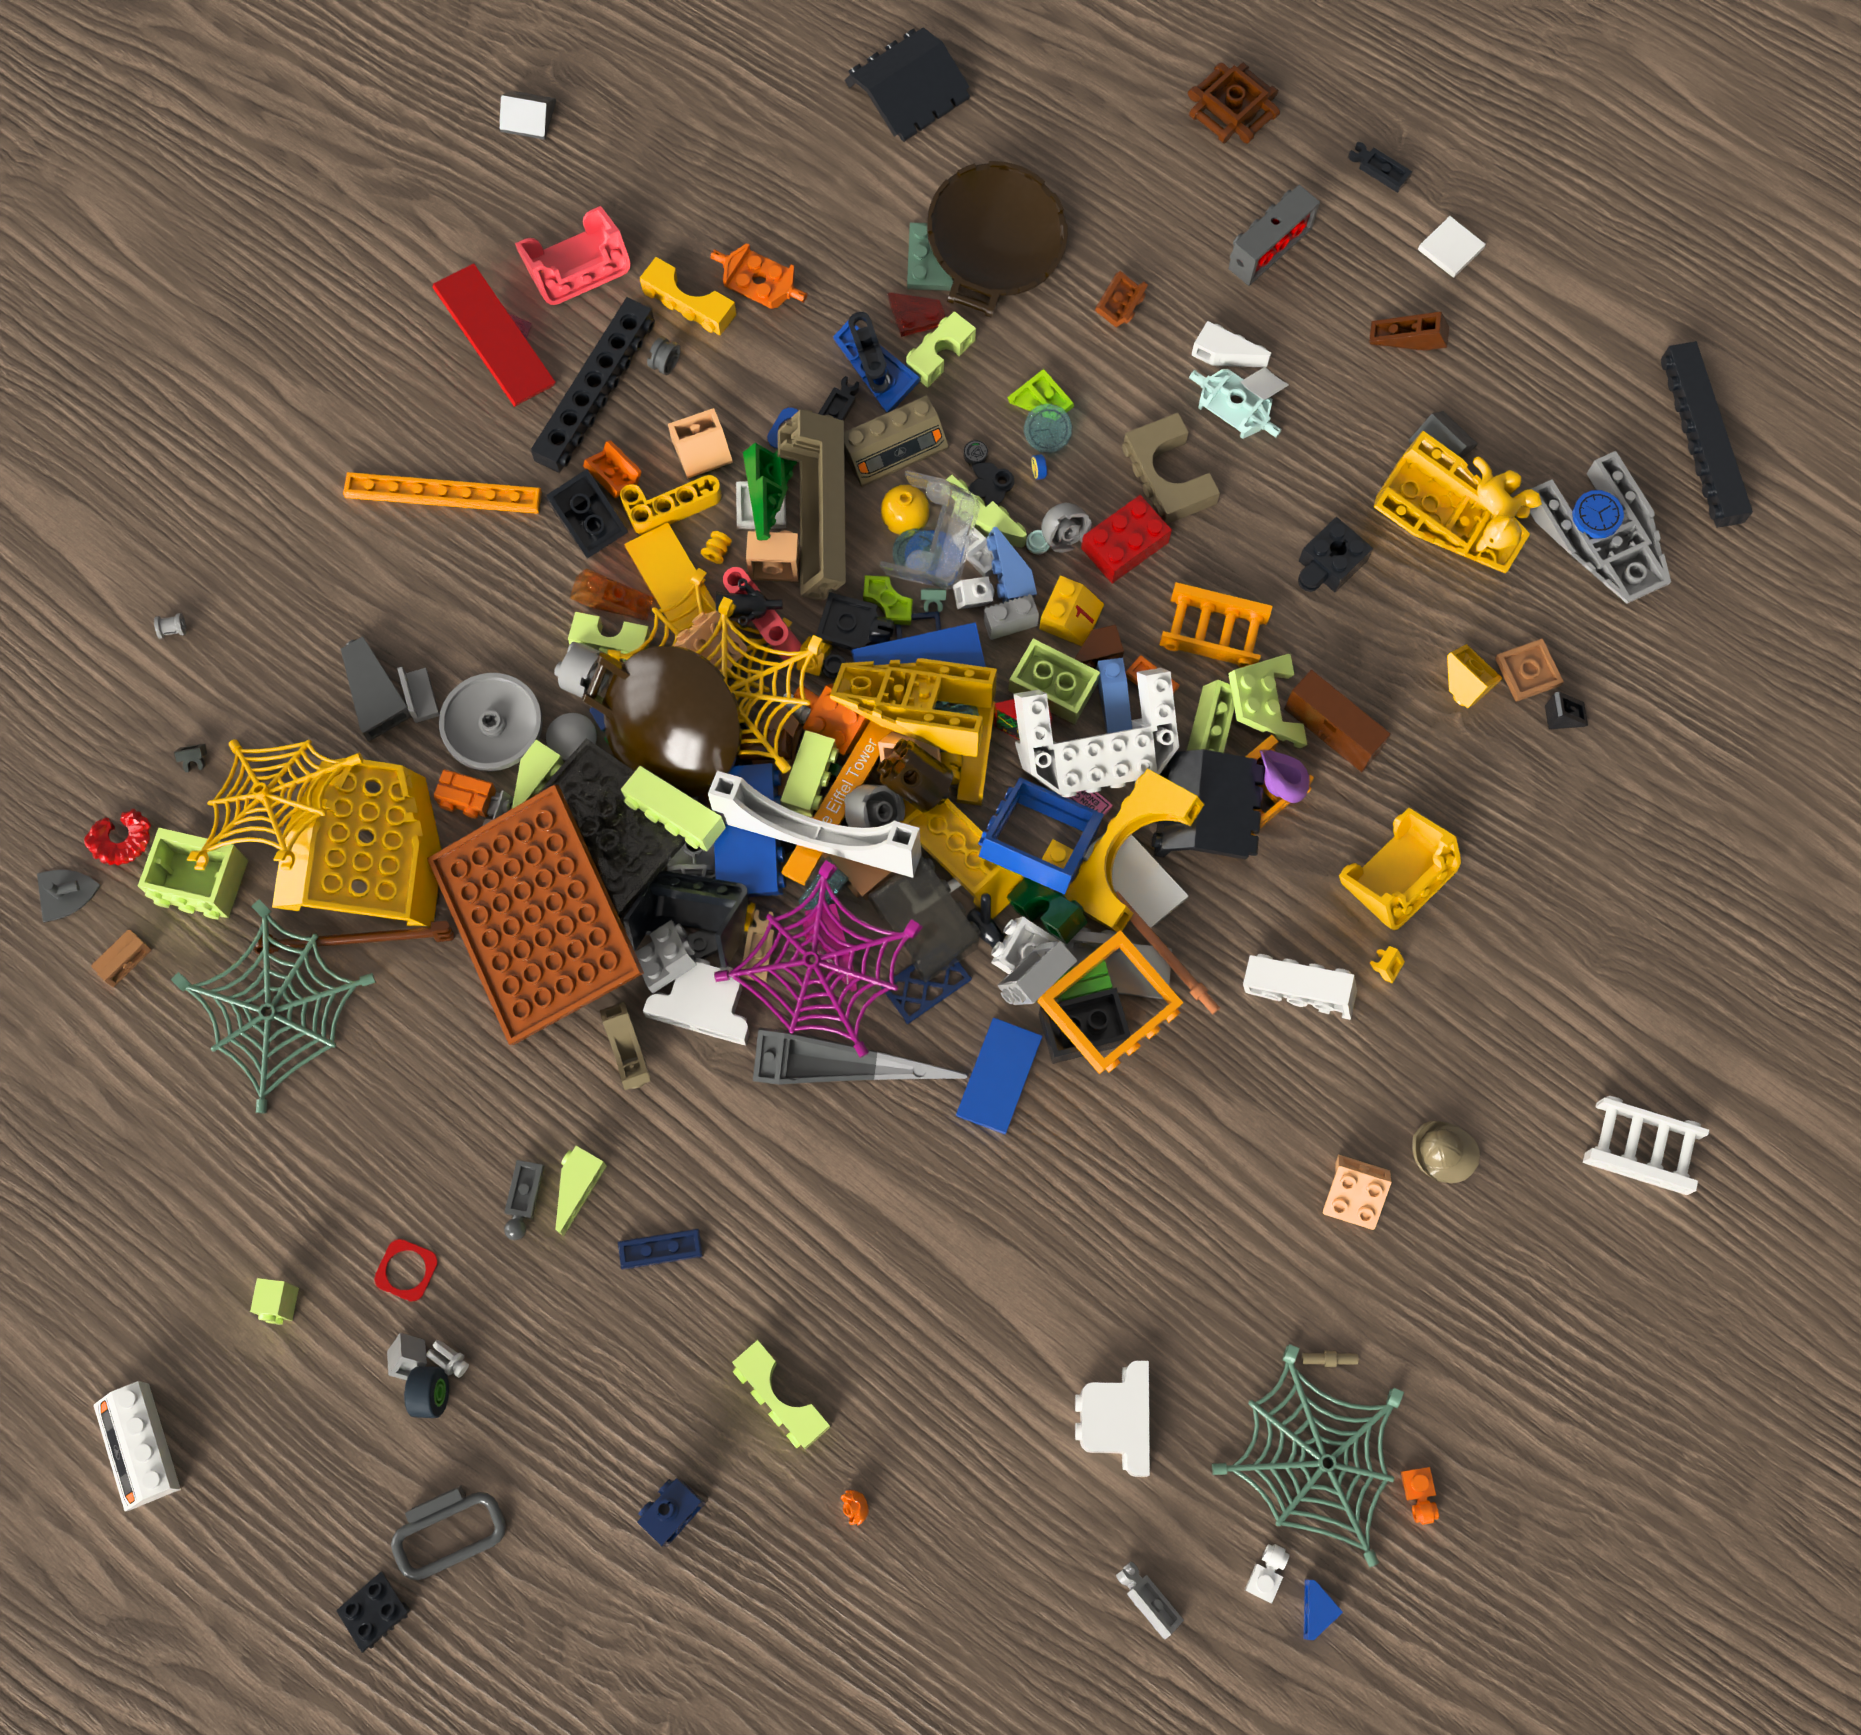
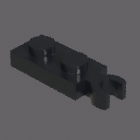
M1357 142L1355 150L1359 153H1355L1352 150L1349 152L1348 158L1352 162L1361 163L1360 170L1397 193L1411 177V170L1374 147L1369 152L1363 143Z
M845 376L841 380V390L833 388L818 414L830 415L844 421L855 403L856 397L854 395L859 391V382H856L853 387H848V377Z

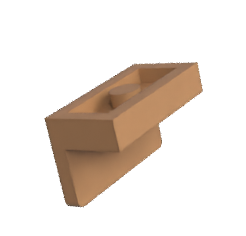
M127 930L91 967L98 973L97 975L114 988L152 949L135 933Z

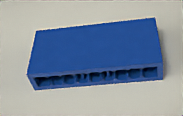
M976 622L852 649L851 651L854 662L874 661V665L889 664L890 660H900V664L916 663L918 658L986 667Z
M768 763L733 766L729 774L743 778L759 793L781 805L780 800L782 796H778V786L782 784L781 771L777 770L775 765ZM725 824V830L714 842L716 879L744 884L747 887L749 897L783 895V888H786V876L782 875L781 862H785L784 847H781L780 840Z

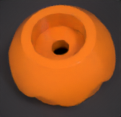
M847 1490L841 1496V1500L844 1502L843 1512L850 1518L849 1523L851 1525L857 1524L858 1526L866 1520L869 1514L868 1504L861 1492Z

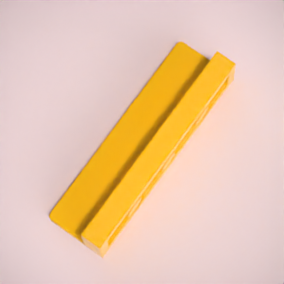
M993 701L992 708L970 705V715L983 716L982 742L977 757L963 755L957 803L982 806L995 701Z

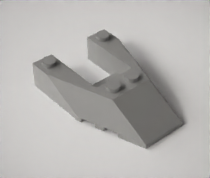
M1616 451L1596 459L1586 473L1596 490L1611 493L1619 500L1623 507L1624 518L1622 524L1609 537L1592 538L1589 537V534L1582 533L1577 529L1573 522L1572 510L1553 479L1531 488L1539 493L1542 503L1538 507L1530 508V514L1535 522L1626 604L1671 583L1665 554H1662L1659 543L1661 539L1659 530H1656L1653 518L1655 516L1654 510Z

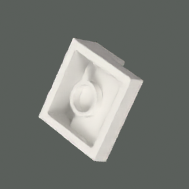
M1025 917L1016 918L1015 921L1011 919L1004 928V933L1007 935L1003 942L999 941L991 952V955L994 956L991 963L1009 974L1040 943L1060 940Z

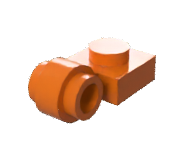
M1430 1467L1401 1472L1406 1500H1417L1416 1505H1412L1414 1521L1416 1523L1420 1522L1422 1525L1434 1523V1520L1439 1519V1513L1436 1503H1430L1427 1500V1497L1436 1496Z

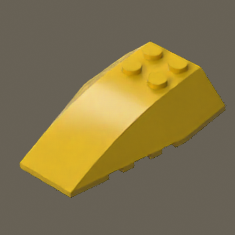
M1422 431L1400 458L1375 499L1374 508L1413 536L1506 573L1530 533L1514 517L1522 530L1521 541L1517 545L1501 550L1486 547L1482 551H1477L1476 546L1482 538L1488 522L1493 519V515L1478 500L1477 487L1481 479L1477 474L1474 476L1467 468L1468 464L1461 457L1425 431Z

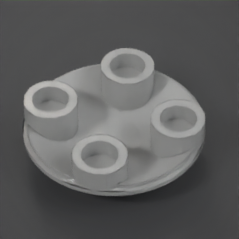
M578 713L563 714L553 720L547 729V746L561 755L563 761L579 760L595 750L596 729L591 720L584 715Z

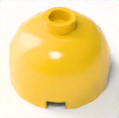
M911 485L893 487L885 494L882 501L881 518L891 532L899 535H912L927 524L929 519L928 500L925 494L917 487Z

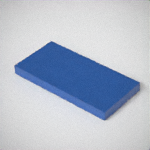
M993 1018L956 1116L1006 1135L1040 1045L1042 1035Z

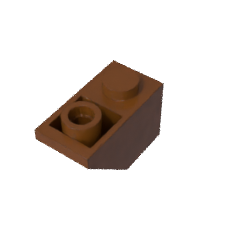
M1116 624L1092 630L1076 655L1075 660L1095 669L1098 661L1123 658L1124 649Z

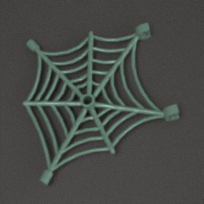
M259 899L251 907L262 917V924L248 950L235 964L209 980L193 985L179 972L170 980L183 992L185 990L202 1003L211 1018L215 1032L216 1044L211 1047V1050L213 1052L220 1050L245 1071L259 1096V1099L256 1100V1113L265 1114L267 1113L268 1101L265 1097L275 1087L316 1056L330 1048L336 1047L334 1042L336 1024L346 1000L359 985L364 987L376 983L373 973L361 976L359 980L353 981L333 972L320 957L316 944L318 934L315 933L312 937H308L283 929L269 915L272 911ZM268 921L283 934L295 939L309 941L304 950L283 945L270 937ZM263 932V950L254 964L241 977L215 989L207 990L200 988L226 976L237 968L251 953ZM269 941L284 950L301 955L296 963L281 960L269 953ZM312 946L316 959L323 969L337 980L347 984L334 987L324 983L315 975L310 967L308 953ZM263 958L264 968L256 981L244 991L229 997L216 993L229 989L244 980ZM270 959L293 968L288 975L280 974L270 969ZM304 960L306 969L311 977L329 990L318 992L305 981L299 970ZM270 974L285 979L281 987L270 986ZM295 974H297L302 985L314 995L303 998L296 992L291 983ZM264 976V988L255 996L244 1001L235 999L247 994L259 984ZM287 987H289L292 994L299 1000L293 1001L291 998L288 997L286 992ZM349 989L335 1013L329 1040L326 1038V1021L329 1008L336 993ZM271 991H278L271 1002ZM198 993L212 997L222 1010L227 1024L228 1036L221 1041L215 1016L207 1002ZM265 993V1004L260 1007L250 1004V1002L258 999ZM283 995L288 1003L276 1007ZM330 995L322 1018L321 1035L317 1034V1019L321 1000L323 997ZM220 1000L230 1003L237 1015L239 1029L233 1033L229 1015ZM317 1000L311 1031L306 1028L305 1014L308 1002ZM303 1004L301 1025L292 1021V1011L294 1007ZM237 1006L242 1007L247 1015L249 1022L244 1026ZM272 1009L271 1015L265 1016L266 1010ZM288 1009L287 1018L278 1014V1012ZM249 1010L258 1012L259 1016L253 1019ZM263 1019L265 1020L264 1029L257 1024ZM278 1020L287 1025L270 1036L272 1021ZM251 1027L259 1030L264 1036L263 1046L245 1033V1031ZM291 1028L300 1031V1033L283 1041L269 1052V1043L280 1033ZM242 1035L262 1051V1066L254 1054L235 1039L236 1037ZM308 1035L314 1038V1040L282 1060L267 1074L268 1058L275 1052L301 1036ZM231 1041L247 1053L254 1061L261 1075L260 1087L247 1066L222 1046ZM319 1041L326 1044L325 1047L292 1067L266 1090V1081L285 1063Z
M1289 1344L1286 1346L1282 1361L1286 1363L1277 1385L1256 1402L1250 1400L1248 1402L1253 1408L1255 1428L1252 1442L1245 1454L1233 1465H1227L1226 1463L1212 1464V1474L1225 1475L1227 1472H1234L1251 1484L1268 1503L1276 1519V1526L1282 1525L1304 1529L1349 1543L1365 1551L1363 1555L1368 1566L1372 1567L1379 1564L1374 1550L1370 1549V1527L1373 1512L1378 1498L1388 1481H1395L1394 1476L1388 1475L1384 1462V1428L1393 1408H1398L1404 1392L1396 1388L1390 1389L1386 1405L1368 1406L1338 1400L1319 1390L1295 1368L1294 1362L1300 1348ZM1290 1369L1295 1383L1293 1388L1278 1406L1267 1412L1259 1405L1266 1402L1279 1390ZM1300 1380L1317 1394L1335 1404L1353 1409L1379 1411L1373 1417L1363 1418L1336 1415L1321 1408L1309 1399L1304 1393ZM1297 1390L1301 1400L1300 1405L1291 1416L1282 1423L1279 1422L1272 1415L1283 1408ZM1309 1404L1317 1411L1336 1420L1366 1423L1358 1431H1340L1324 1425L1312 1415ZM1304 1408L1307 1420L1293 1433L1286 1425L1295 1419ZM1258 1413L1266 1418L1268 1438L1266 1447L1262 1455L1253 1464L1240 1465L1249 1456L1257 1442L1259 1432ZM1384 1415L1378 1437V1454L1382 1474L1373 1471L1369 1455V1439L1372 1425ZM1272 1423L1280 1429L1278 1450L1270 1463L1260 1464L1271 1447L1273 1436ZM1316 1424L1326 1431L1351 1437L1347 1441L1330 1440L1319 1435ZM1310 1425L1314 1437L1303 1441L1298 1435ZM1365 1432V1459L1368 1470L1360 1468L1357 1455L1358 1438ZM1286 1434L1293 1440L1292 1453L1288 1462L1276 1463L1283 1450ZM1316 1442L1319 1453L1309 1445ZM1322 1442L1340 1447L1331 1455L1326 1454ZM1353 1443L1355 1467L1348 1465V1451ZM1298 1444L1301 1446V1456L1298 1462H1293ZM1306 1451L1316 1458L1317 1461H1304ZM1344 1452V1464L1337 1463L1336 1459ZM1324 1458L1330 1461L1328 1469L1323 1466ZM1317 1467V1471L1311 1477L1307 1468ZM1291 1468H1301L1305 1473L1308 1482L1302 1489H1300L1298 1480ZM1276 1469H1286L1293 1480L1297 1496L1293 1500L1286 1484ZM1334 1469L1342 1470L1339 1474L1338 1480L1333 1471ZM1255 1470L1267 1482L1277 1497L1283 1512L1281 1516H1279L1266 1493L1241 1471ZM1261 1470H1271L1288 1499L1289 1506L1287 1508L1272 1481ZM1323 1472H1327L1335 1489L1314 1483ZM1346 1472L1355 1473L1356 1476L1345 1496L1341 1488L1342 1479ZM1361 1475L1368 1476L1361 1489L1354 1516L1348 1503L1350 1496ZM1373 1478L1381 1479L1383 1481L1376 1491L1369 1509L1364 1537L1359 1526L1362 1500ZM1310 1489L1326 1490L1338 1495L1342 1505L1324 1499L1304 1496ZM1300 1501L1336 1507L1346 1511L1352 1526L1336 1519L1294 1510V1508ZM1290 1514L1329 1522L1356 1533L1360 1543L1321 1528L1285 1520Z

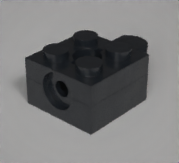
M1336 516L1303 548L1299 562L1305 567L1300 571L1298 577L1299 586L1305 591L1313 592L1324 583L1333 592H1336L1368 561L1373 548Z

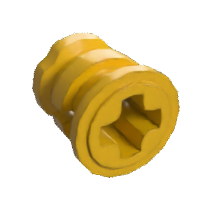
M712 531V539H708L706 543L707 548H702L701 554L711 562L722 564L724 561L722 556L727 553V546L731 545L732 540L722 532Z

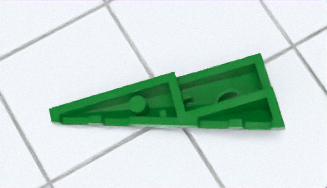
M755 442L743 452L756 536L757 540L762 541L768 540L771 537L769 534L771 527L776 523V513L781 509L788 490L787 483L793 476L792 469L797 464V461L778 457V451L773 453Z

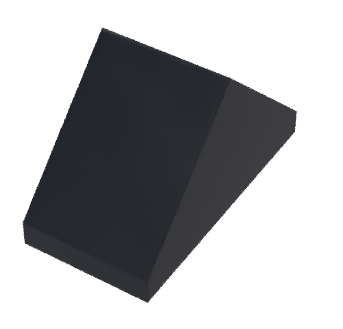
M1558 691L1552 695L1545 705L1548 729L1588 726L1583 701Z

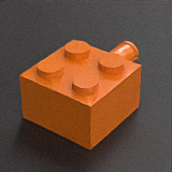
M834 683L826 685L820 696L804 686L806 700H810V705L805 706L811 709V713L802 728L835 739L836 748L839 749V753L842 755L851 753L870 720L830 699ZM800 686L794 693L793 698L801 699Z

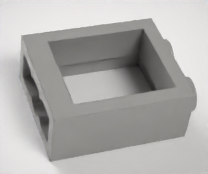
M1061 941L1040 943L997 986L1002 991L1001 996L1009 1004H1034L1077 960Z

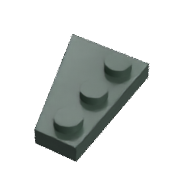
M910 223L907 289L950 291L953 280L940 266L931 250L927 235V223Z

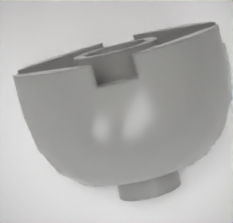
M1065 502L1057 504L1046 513L1042 520L1041 529L1047 544L1055 552L1064 553L1075 549L1071 546L1078 541L1082 543L1083 535L1091 530L1092 522L1088 514L1077 504Z

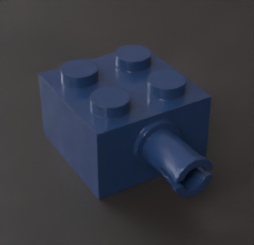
M678 1478L674 1481L669 1479L658 1491L661 1496L655 1502L649 1501L638 1513L641 1518L637 1523L661 1546L665 1547L669 1546L706 1504L683 1480Z

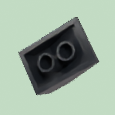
M588 469L544 496L587 559L628 533V530Z

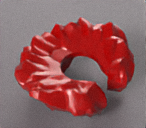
M135 809L122 812L120 821L128 828L129 834L121 843H114L109 838L110 831L115 830V825L109 818L105 817L102 820L96 821L84 838L85 846L92 852L95 859L99 858L104 864H116L118 866L128 864L134 861L136 857H141L149 843V829L151 827L150 822L141 815V812Z

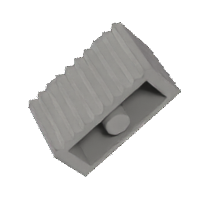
M1030 594L1028 596L1024 595L1023 598H1014L1013 601H1005L1004 604L1000 602L999 605L995 604V606L986 607L984 610V624L990 640L1038 626L1039 613Z

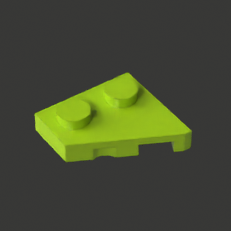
M1044 369L1007 397L1010 404L1035 414L1049 409L1056 410L1064 415L1074 407L1071 399ZM1049 411L1042 413L1043 417L1055 422L1062 417L1061 415L1057 416L1056 412L1050 411L1049 414Z

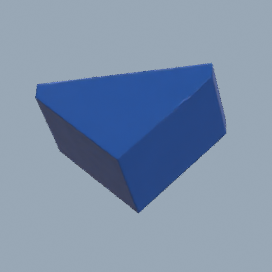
M1305 1580L1303 1639L1315 1640L1343 1612L1315 1580Z

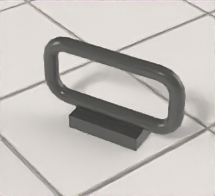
M461 1485L405 1512L409 1523L403 1525L395 1532L392 1537L391 1548L398 1568L405 1577L411 1580L425 1579L494 1547L505 1535V1519L493 1496L484 1492H477L466 1496ZM480 1503L487 1507L495 1527L494 1532L490 1536L422 1568L416 1569L409 1564L402 1545L403 1540L407 1536L473 1505Z

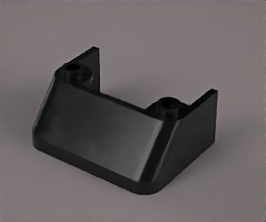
M670 871L655 873L623 918L626 934L634 951H636L645 935H650V933L672 920L675 925L680 923L686 927L717 932L715 937L721 967L726 968L743 940L749 900L747 887L741 883Z

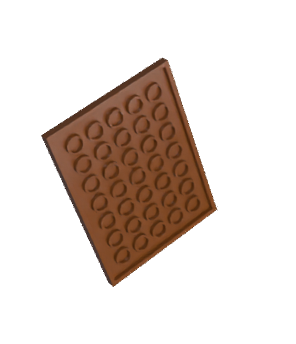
M552 785L427 858L509 1045L519 1043L644 974L559 785Z

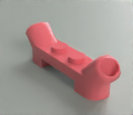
M732 567L723 576V584L729 593L748 594L738 587V581L741 578L746 579L754 590L760 591L743 568ZM767 610L763 617L752 620L760 634L774 650L800 651L802 644L776 610ZM779 655V657H780L783 661H785V660H787V659L793 657V656Z

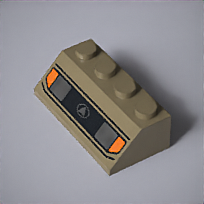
M924 396L844 432V456L861 487L948 449V443L938 414L928 396Z

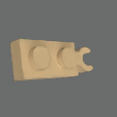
M756 910L754 913L756 927L748 928L743 961L756 948L769 923L768 919L765 921L759 919V910ZM770 929L767 939L759 951L742 969L752 968L764 958L773 945L775 930ZM771 955L761 966L770 965ZM769 971L754 973L767 983ZM748 975L740 976L741 979L755 981Z

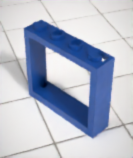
M1019 778L1014 788H1008L1005 795L1006 801L1001 800L996 811L998 816L993 815L987 827L989 831H983L982 837L978 842V845L982 846L979 857L1065 895L1098 832L1104 814L1071 799L1062 797L1023 778ZM1018 803L1083 831L1064 869L997 840Z

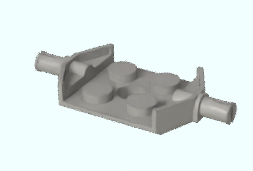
M699 796L694 797V800L698 802ZM667 831V871L716 879L714 843L708 851L700 848V850L692 852L686 847L687 842L680 834L675 836Z

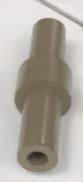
M1324 1350L1323 1353H1302V1364H1324V1367H1336L1337 1364L1358 1365V1354L1336 1353L1335 1350Z

